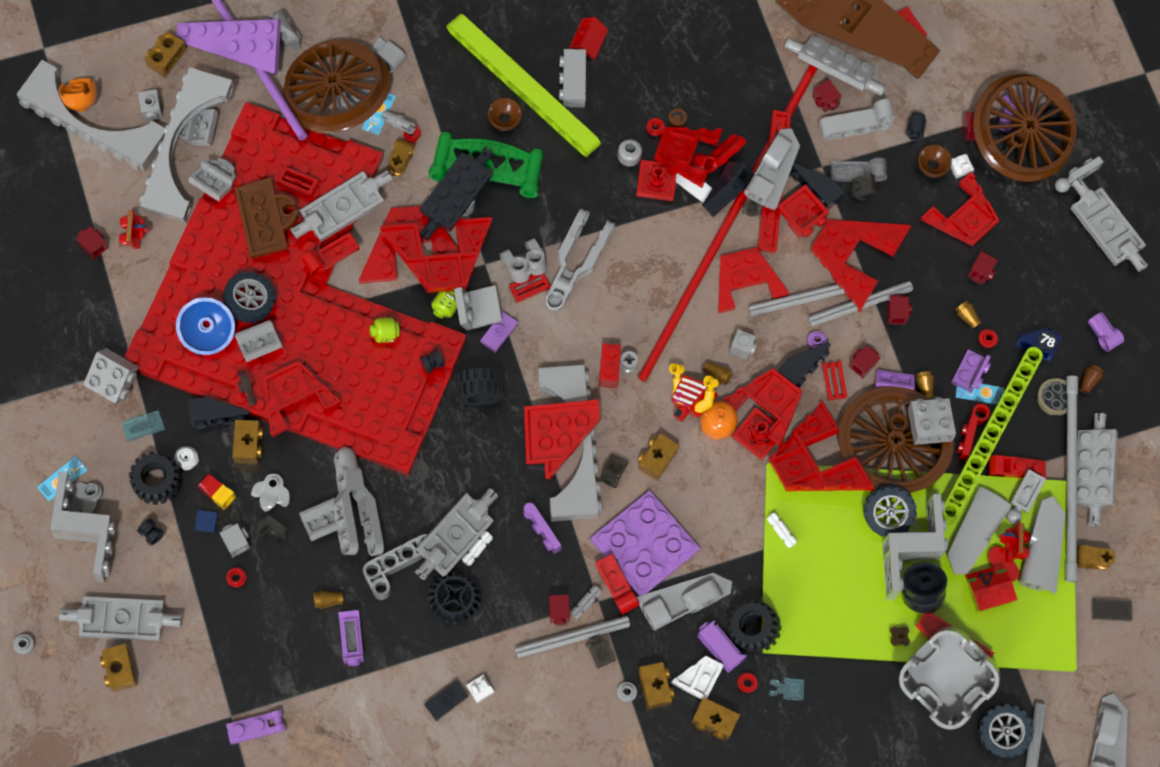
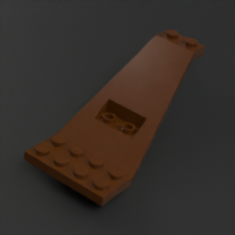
M778 0L776 2L801 26L905 68L915 79L921 78L941 51L883 0ZM855 4L858 6L857 11L854 8ZM845 18L847 19V24H846V25L844 24V19H845Z

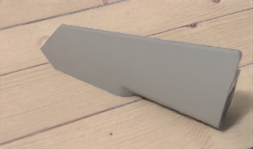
M983 487L978 488L947 554L954 574H967L990 542L991 536L1011 509V505L1007 501Z
M1054 496L1042 500L1040 508L1035 515L1028 541L1029 557L1025 559L1019 583L1025 587L1037 591L1045 589L1053 594L1057 590L1065 512Z
M710 573L638 596L637 600L649 625L655 631L689 612L695 613L730 595L732 581L715 573Z

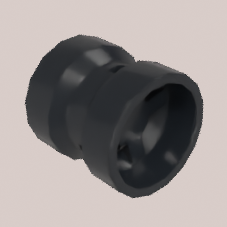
M438 349L431 351L429 355L419 357L426 374L433 372L435 368L445 366Z
M152 518L145 520L137 529V532L146 538V542L150 546L160 541L165 534L161 528L156 526V522Z

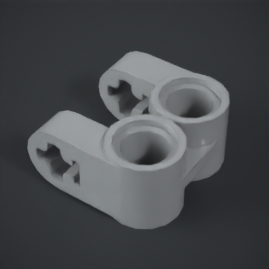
M534 238L525 242L528 251L526 258H514L509 250L500 253L504 267L516 283L526 282L530 278V274L542 275L547 270L544 252Z

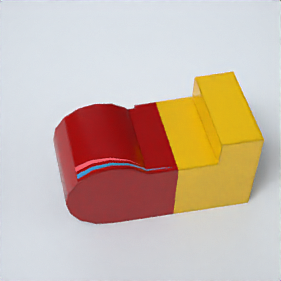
M207 474L197 485L204 494L224 511L236 498L232 490L218 482L210 474Z

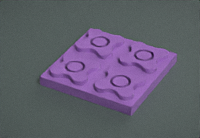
M650 490L590 538V541L604 557L613 554L628 585L637 596L649 593L700 551L699 546Z

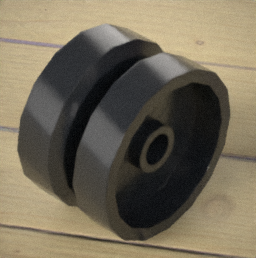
M921 562L910 566L904 573V587L902 590L904 604L917 613L928 614L937 611L945 602L947 576L945 572L933 563Z

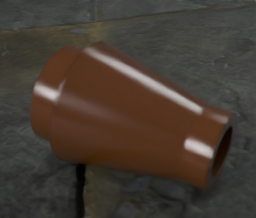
M1090 364L1089 367H1086L1079 389L1089 394L1103 378L1102 374L1104 371L1098 366Z

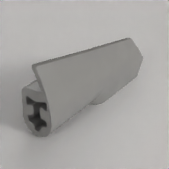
M381 37L377 39L370 49L385 62L389 74L406 59L405 54L390 41L385 42ZM368 67L359 73L374 71L375 69ZM376 77L356 82L374 84ZM351 88L365 97L371 91L366 89ZM343 91L352 107L361 102V100ZM339 95L340 112H344L349 108Z
M780 129L763 157L762 163L744 191L745 195L751 200L773 210L777 208L800 147L792 129Z
M1114 693L1101 699L1093 736L1095 746L1090 767H1126L1128 710Z

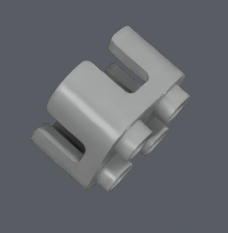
M947 626L935 632L906 662L900 672L899 683L903 692L911 700L914 698L918 699L930 711L929 717L938 726L944 729H956L965 724L972 716L974 710L985 699L988 700L996 692L1000 681V670L997 663L963 630Z

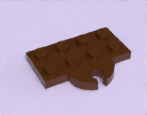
M271 178L236 187V197L251 259L288 249L285 231L291 229L296 224L299 212L294 210L290 214H284V210L287 207H297L295 201L284 194L276 195Z

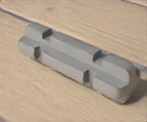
M594 585L589 590V593H586L577 603V607L571 610V616L579 619L583 615L582 612H585L595 601V598L601 595V589Z

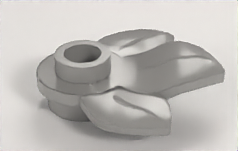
M269 474L264 481L257 482L251 492L252 496L260 497V506L265 512L271 510L276 503L287 507L290 501L289 491L283 486V479L278 474ZM273 479L277 482L275 487L270 485V481Z
M82 482L75 483L73 498L69 502L71 503L70 511L80 512L82 510L83 513H92L97 507V501L102 496L101 487L94 483L87 485Z

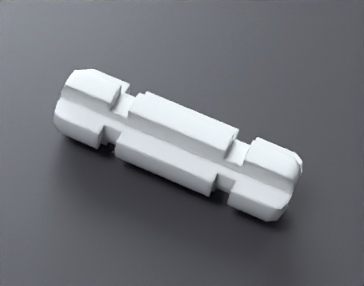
M772 513L767 518L768 522L774 526L773 528L780 538L785 540L786 546L788 548L793 547L797 543L796 538L790 535L791 532L783 521L779 520L780 517L777 513Z
M484 531L480 539H477L468 550L469 553L463 556L462 561L470 566L475 561L474 558H477L485 549L486 544L490 543L492 535Z

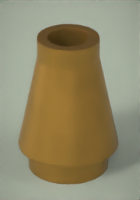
M967 300L955 309L957 315L970 325L972 329L981 323L972 303H969Z
M710 361L706 363L703 369L713 379H717L719 385L723 384L726 386L733 375L730 368L714 364Z
M931 371L917 373L915 380L921 394L929 399H933L934 375H932Z
M324 590L314 592L315 608L321 610L343 604L342 592L337 593Z

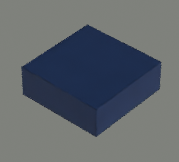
M198 510L195 531L215 533L218 513Z

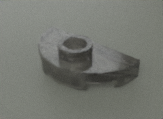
M245 370L237 371L240 382H237L240 393L245 392L250 407L256 405L257 402Z

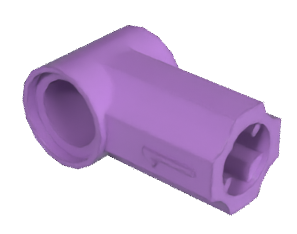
M1102 312L1088 321L1099 337L1100 346L1106 352L1124 342L1122 333L1117 328H1113Z

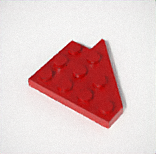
M600 400L525 406L526 464H545V477L548 480L551 479L601 421Z

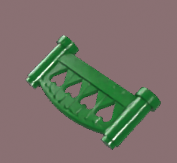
M442 132L439 136L433 165L429 168L428 177L431 180L438 182L442 180L457 160L454 153L455 149L468 150L469 154L467 156L474 159L472 156L473 152L481 153L483 148L488 149L486 152L490 150L493 155L506 158L497 169H495L491 158L487 162L485 167L493 171V176L489 181L521 186L520 194L527 198H536L538 196L539 187L537 185L543 160L542 150L532 149V152L528 153L517 147L493 140L452 139V135L447 132ZM511 158L516 159V161H524V164L515 172H513L509 163Z

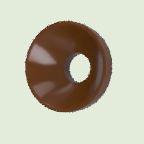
M509 98L497 99L490 105L488 110L490 123L496 129L502 131L514 129L519 124L522 116L519 104ZM501 115H508L510 121L507 123L501 122L499 120Z
M940 145L926 146L918 156V166L922 173L933 178L945 175L952 164L950 153ZM935 161L938 168L930 169L928 162Z

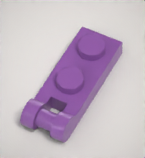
M527 503L524 506V517L532 520L534 523L532 527L537 535L541 534L544 538L543 544L548 551L552 550L554 554L561 551V544L535 505Z
M282 710L226 724L230 744L233 745L286 731V726L281 718L283 717ZM274 720L275 726L269 728L268 721Z

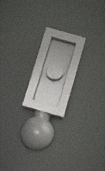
M1100 156L1094 160L1090 158L1083 163L1081 168L1075 167L1068 173V178H1059L1056 181V190L1059 192L1068 191L1075 180H1078L1080 177L1084 179L1097 171L1103 164V160Z
M1027 470L1010 502L1015 508L1011 509L1006 515L1009 523L1017 524L1022 520L1021 511L1029 512L1046 480L1044 477L1031 470Z

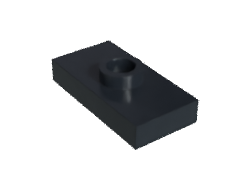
M455 681L425 703L424 706L435 721H438L466 700L468 695L460 684Z

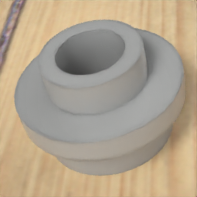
M26 634L19 635L13 642L14 650L21 655L30 653L34 647L33 639ZM22 641L27 642L25 647H20Z
M624 682L619 685L617 696L622 702L628 703L636 698L637 689L632 683ZM629 689L631 694L625 695L623 690Z

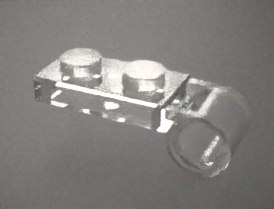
M874 158L870 162L832 161L831 178L834 181L847 182L884 181L887 179L886 159Z

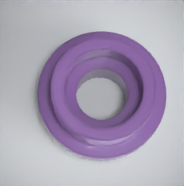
M814 331L809 334L807 342L813 349L826 344L827 339L822 332ZM818 337L821 341L816 342L814 338Z

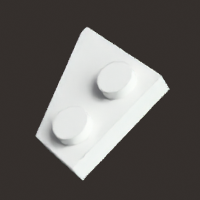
M705 656L680 676L674 678L671 684L701 700L703 697L707 699L724 665Z

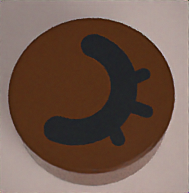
M678 108L673 109L669 113V124L672 127H683L687 120L685 111Z

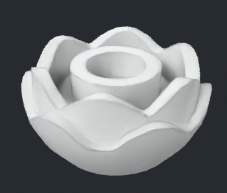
M189 446L181 447L176 451L174 461L178 468L190 470L199 462L198 452Z

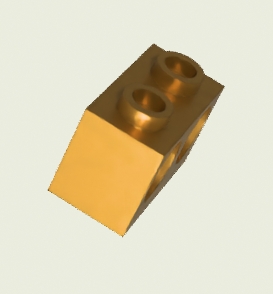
M165 31L163 35L157 38L154 47L147 51L145 55L147 67L166 77L186 51L184 41Z

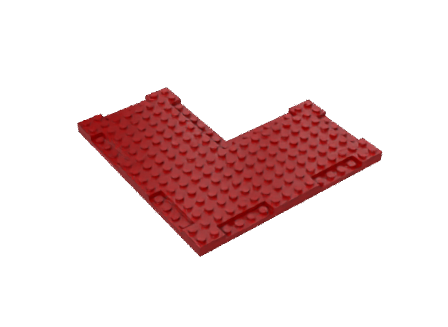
M245 102L231 131V138L221 159L228 161L234 167L236 176L233 188L220 201L204 193L202 198H199L170 259L169 269L140 330L137 329L124 359L138 366L136 371L138 374L202 398L209 397L247 410L250 416L269 423L263 377L299 361L334 396L340 399L341 404L325 412L317 395L297 403L280 412L288 430L339 450L343 447H349L355 452L357 457L409 476L467 337L463 333L433 322L430 324L327 286L336 264L315 276L310 274L301 258L309 251H318L348 232L351 233L355 221L322 242L319 241L311 230L296 239L289 229L285 231L288 249L251 259L236 197V187L271 178L276 195H287L297 204L295 208L287 207L284 210V214H290L294 210H298L299 217L293 226L295 227L304 221L299 210L361 172H364L368 178H375L384 157L383 152L350 140L345 142L304 129L307 137L304 140H299L288 121L280 118V114ZM284 166L319 179V184L316 186L312 198L277 184ZM288 173L285 174V175L290 176V177H292V178H296V179H298V180H301L302 182L307 183V184H309V185H312V184H313V183H310V182H308V181H305V180H303V179H301V178H298V177H296V176H293V175H291V174H288ZM245 271L247 273L256 272L259 276L261 274L265 276L264 279L271 282V286L275 289L274 295H276V299L269 316H266L263 321H257L254 324L235 320L233 338L222 351L211 355H201L190 351L181 343L176 331V321L180 310L185 304L200 297H211L224 302L222 297L228 280L232 279L235 274L240 275ZM244 287L238 289V290H240V291L246 293ZM257 291L255 293L256 296H261L260 292ZM235 294L236 299L243 298L242 296ZM255 300L259 306L263 303V301ZM391 317L395 322H398L399 337H396L395 341L377 343L374 337H371L370 325H373L375 319ZM271 320L282 348L246 362L235 334ZM204 321L203 325L209 327L210 322ZM438 349L445 366L435 368L433 372L426 374L419 357L429 355L431 351Z

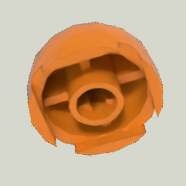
M90 78L72 79L70 84L66 86L65 83L61 84L58 90L62 103L67 108L77 110L78 112L87 111L97 99L96 83L94 80L91 82Z
M714 401L713 406L704 411L700 416L702 432L714 440L729 438L735 432L738 425V415L735 408L725 401Z

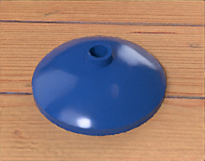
M200 297L191 300L180 310L176 321V331L181 343L187 349L197 354L211 355L222 351L229 345L235 332V320L232 312L223 302L211 297ZM204 321H209V322H210V326H209V327H205V326L203 325V322H204Z

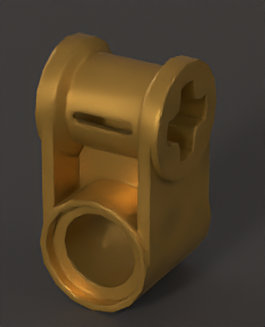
M399 138L396 139L389 158V171L392 175L401 176L405 173L408 163L413 156L415 144Z
M1088 545L1077 546L1078 568L1107 570L1115 562L1116 556L1111 549Z

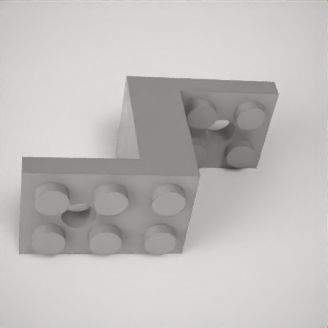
M59 471L50 530L54 539L98 543L93 574L96 582L105 583V577H109L110 574L108 558H112L113 553L111 538L114 539L116 533L114 522L111 521L110 515L71 512L69 496L73 495L74 484H72V479L69 478L67 472Z
M933 494L926 503L927 533H889L882 542L886 600H894L903 590L904 582L903 578H900L899 571L902 570V562L938 561L945 553V550L948 549L947 538H944L946 520L942 516V512L945 510L944 500H941V494Z

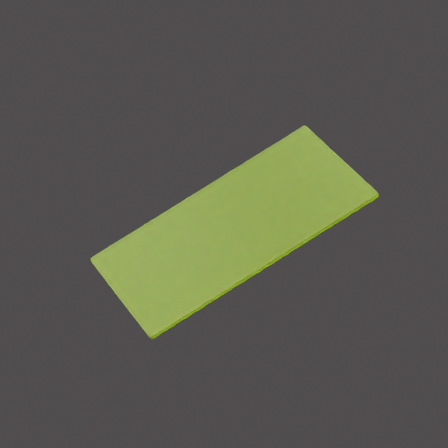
M767 463L762 601L765 604L767 603L777 613L782 629L778 631L781 634L780 638L775 639L777 643L769 645L771 649L768 651L763 649L762 653L907 662L928 641L916 627L923 613H917L904 604L902 590L894 600H886L882 542L886 536L882 537L878 533L873 532L863 514L865 499L871 494V491H785L770 463ZM817 465L820 472L833 467ZM866 468L871 473H874V471L876 470ZM879 469L877 475L888 477L889 470ZM892 470L891 478L902 479L900 470ZM905 471L907 480L918 479L913 471ZM920 472V473L924 476V475L927 474L928 472ZM944 473L929 487L910 493L916 503L917 517L914 520V525L906 533L928 532L926 503L933 494H941V500H944L945 503L960 474ZM980 475L955 522L951 525H946L944 538H947L948 549L945 550V553L938 561L902 562V570H899L900 578H903L904 581V573L910 566L916 563L927 562L939 566L947 576L946 596L942 607L932 613L953 627L963 630L969 637L993 651L992 659L999 668L1074 672L1077 669L1075 582L1065 581L1067 562V481L1045 480L1029 512L1021 511L1022 520L1020 521L1024 524V530L1030 533L1041 501L1053 496L1065 512L1056 593L1053 594L1045 589L1037 591L1021 585L1019 580L1025 559L1020 560L1016 558L1013 561L1019 569V577L1012 584L1018 600L977 613L965 575L992 567L987 560L988 552L997 546L1006 550L1005 544L999 541V537L1005 533L1006 529L1015 527L1017 524L1009 523L1005 516L991 536L990 542L967 574H954L947 554L979 487L993 492L1010 504L1023 479ZM962 479L963 483L970 485L967 479ZM954 495L956 500H962L959 495ZM889 497L890 504L892 505L897 498ZM883 499L878 504L887 505L886 499ZM900 501L894 509H904L903 503ZM876 507V515L884 512L883 509ZM945 511L946 515L953 516L951 511ZM772 513H777L780 517L779 520L783 521L791 532L790 535L796 538L797 543L793 547L788 548L784 543L785 540L780 538L774 530V526L768 522L767 518ZM896 513L897 518L900 520L904 513ZM887 515L878 520L885 524ZM890 518L889 524L896 523L897 521L894 518ZM1028 542L1024 544V547L1029 548ZM762 617L761 631H762V629H763V627H764V619H763V617ZM906 626L909 628L908 639H910V644L908 646H893L890 643V629L892 627L902 628Z

